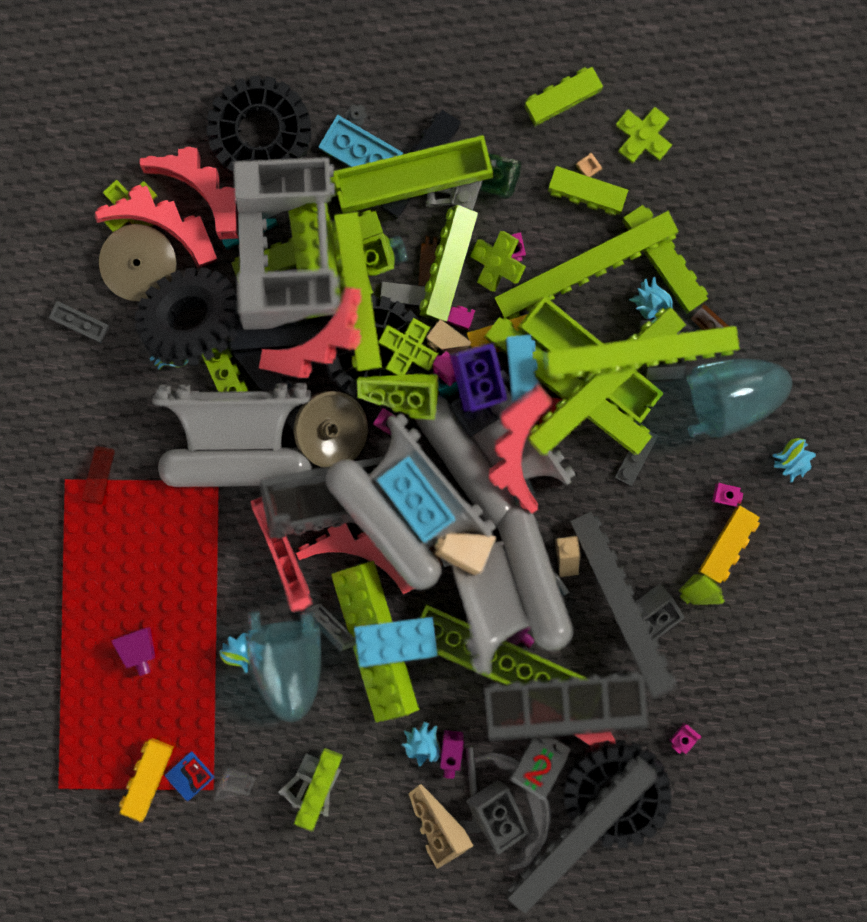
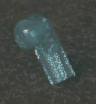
M400 236L392 237L390 239V246L392 248L396 247L399 262L409 261L403 239Z

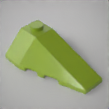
M384 233L362 240L367 276H377L394 269L395 256L390 239ZM336 252L337 260L341 259L340 252ZM339 271V277H343V271Z
M410 374L357 378L358 398L377 405H385L392 408L393 411H401L415 419L435 420L439 394L438 375Z
M694 574L679 589L681 593L679 597L686 604L707 605L723 604L725 602L721 595V590L706 575Z

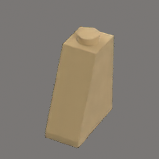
M447 533L437 539L434 545L436 548L434 555L475 576L482 572L496 538L484 535Z
M577 537L554 539L559 577L579 575L580 555Z

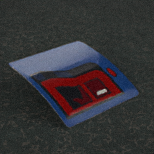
M190 752L165 775L186 801H189L214 778L213 774L193 752Z

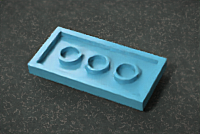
M339 115L336 116L318 147L349 167L403 155V152Z
M409 456L377 479L378 483L423 543L456 520Z
M432 617L354 627L359 667L437 656Z

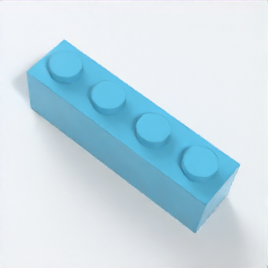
M531 335L506 338L512 404L539 384L538 378L535 379L534 371H537V361L533 359L532 352L535 351V341L531 340Z

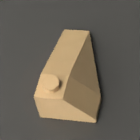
M422 784L409 793L415 815L422 820L421 834H426L429 842L428 845H425L427 852L437 869L473 847L463 827Z

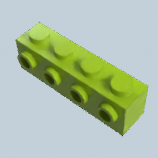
M228 347L221 353L215 348L211 349L215 357L208 361L202 355L218 392L248 391L245 382H240L238 375L241 373L237 365L232 364L230 358L233 356L229 352Z

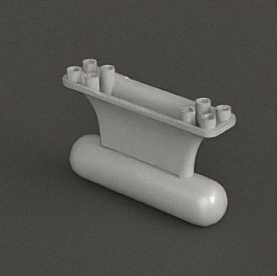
M504 370L501 371V376L508 401L489 406L499 419L471 438L449 407L450 403L443 396L438 395L435 420L415 419L417 425L473 506L477 504L482 509L483 513L480 515L482 520L490 519L496 528H498V524L505 513L511 507L518 505L516 499L508 491L507 486L501 490L498 486L495 487L488 478L489 469L503 459L494 450L495 441L510 430V428L507 430L500 421L502 420L501 412L512 404L511 395L505 385L509 381V377ZM482 409L476 410L483 421L488 419ZM525 439L521 454L524 479L536 476H550L558 479L566 486L571 483L570 478L576 474L570 466L564 469L561 467L559 462L565 458L559 450L553 453L549 451L546 455H540Z
M278 383L274 390L237 392L190 391V385L188 384L179 385L176 391H171V385H160L153 397V404L165 406L176 413L183 425L188 449L169 450L161 456L158 464L160 478L167 485L173 487L260 486L261 479L312 470V463L298 448L281 447L282 430L289 412L296 405L310 401L311 391L307 390V384L296 383L294 390H287L286 383Z
M400 413L397 417L390 416L386 421L391 432L390 447L382 462L369 476L355 461L348 459L340 460L329 468L326 475V485L406 583L414 589L423 590L433 586L441 574V564L429 549L436 543L439 537L447 533L456 534L461 532H471L490 537L492 536L491 531L496 527L490 519L482 522L479 516L483 511L477 504L470 507L467 502L462 500L416 443L420 438L415 429L409 432L406 431L404 426L408 421ZM408 456L456 519L425 543H423L377 481V479Z
M521 505L511 507L500 520L498 531L501 541L494 542L481 573L474 576L441 558L444 567L449 565L453 567L470 621L473 637L466 639L472 656L479 654V656L472 658L477 674L485 672L486 676L491 674V660L496 648L507 637L519 630L530 626L536 644L549 651L561 649L570 641L572 636V626L535 516L528 509L524 510Z

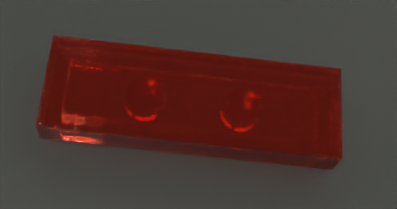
M95 446L82 497L83 502L102 505L115 454L114 449Z

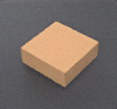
M592 153L576 163L580 172L588 177H592L602 169V166Z

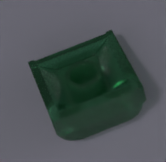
M488 153L493 178L482 180L479 191L496 195L501 199H509L514 193L520 175L521 162Z

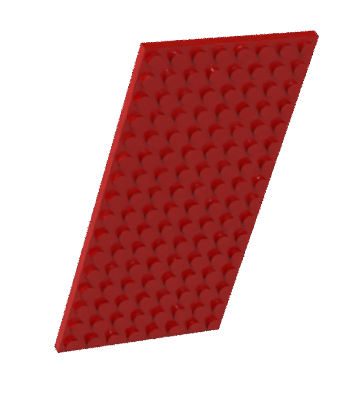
M65 479L59 789H127L129 780L136 775L137 771H134L138 759L142 760L144 755L141 752L145 742H149L152 738L174 747L157 790H176L165 775L190 752H193L214 776L219 487H173L167 485L163 480ZM150 627L155 658L147 661L151 672L139 676L136 665L129 668L125 666L112 640ZM214 778L201 790H214Z

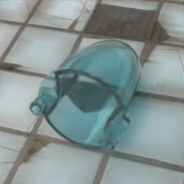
M756 359L723 360L696 366L692 374L687 376V383L691 388L694 409L700 423L689 425L688 433L691 438L705 433L712 438L716 436L721 438L754 425L772 414L784 403L792 390V377L786 369L778 364Z
M250 612L247 614L250 630L245 634V643L250 668L257 688L266 705L279 719L290 723L297 722L311 709L318 690L321 668L320 627L314 623L313 612L300 614L302 621L278 622L261 626L260 612Z

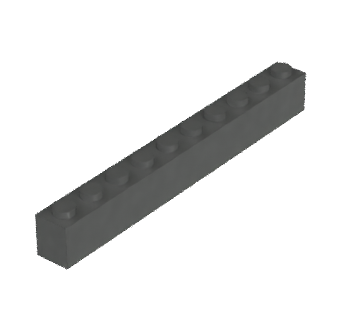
M589 512L570 521L642 675H644V680L653 699L675 690L674 684L677 683L672 672L668 674L665 666L668 663L665 656L659 655L657 648L660 646L656 638H651L648 632L651 630L647 619L643 620L640 615L643 610L639 602H634L632 598L635 595L631 585H626L624 581L626 575L623 568H618L615 562L618 560L615 551L609 550L607 544L610 541L606 533H601L599 527L602 524L598 516H593L592 512Z
M639 756L635 760L631 759L626 764L625 770L621 774L615 775L612 779V784L608 788L604 787L595 801L592 800L585 808L586 811L582 815L578 814L569 828L566 827L559 835L560 838L556 842L552 841L543 855L540 854L533 862L534 865L530 869L526 868L517 882L514 881L508 887V900L523 913H526L657 779L656 771Z

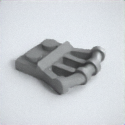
M482 181L438 191L449 194L450 198L435 200V193H428L426 207L459 205L473 211Z
M306 753L296 775L278 792L295 809L297 807L301 808L303 793L308 783H311L320 759ZM339 768L324 801V807L322 806L320 814L326 817L329 815L330 792L341 771ZM299 779H302L304 782L297 797H295L288 789Z

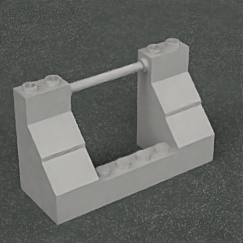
M329 158L234 162L235 199L239 217L240 274H238L239 313L243 330L271 329L311 315L336 314V307H340L339 295H335V288H339L338 276L334 277V270L328 268L325 204L331 202V195H334V183H330V177H334L333 165H329ZM306 203H316L320 269L318 271L265 273V267H268V255H264V249L268 248L267 237H263V230H267L266 219Z

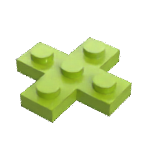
M656 107L652 109L643 121L630 110H627L616 123V126L630 137L618 152L634 163L646 149L660 161L672 144L658 134V132L670 118Z
M118 180L103 192L114 205H116L115 202L125 198L129 200V192ZM145 181L140 184L142 187H148L153 200L157 197V194ZM132 219L104 221L113 232L124 227L129 222L132 225L153 226V224Z
M500 231L494 246L482 239L477 240L470 257L485 265L477 283L490 291H496L502 276L513 283L519 282L526 266L511 257L519 241L517 238L505 231Z
M415 318L411 320L404 334L387 325L378 344L391 350L394 354L385 369L394 375H405L411 363H414L422 369L429 371L438 353L422 345L430 327Z

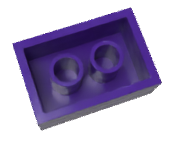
M483 344L450 354L464 411H475L508 401L494 344Z

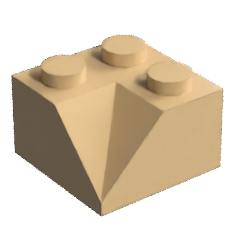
M441 319L426 337L427 347L434 352L439 351L442 354L445 352L452 354L466 350L471 345L469 340Z

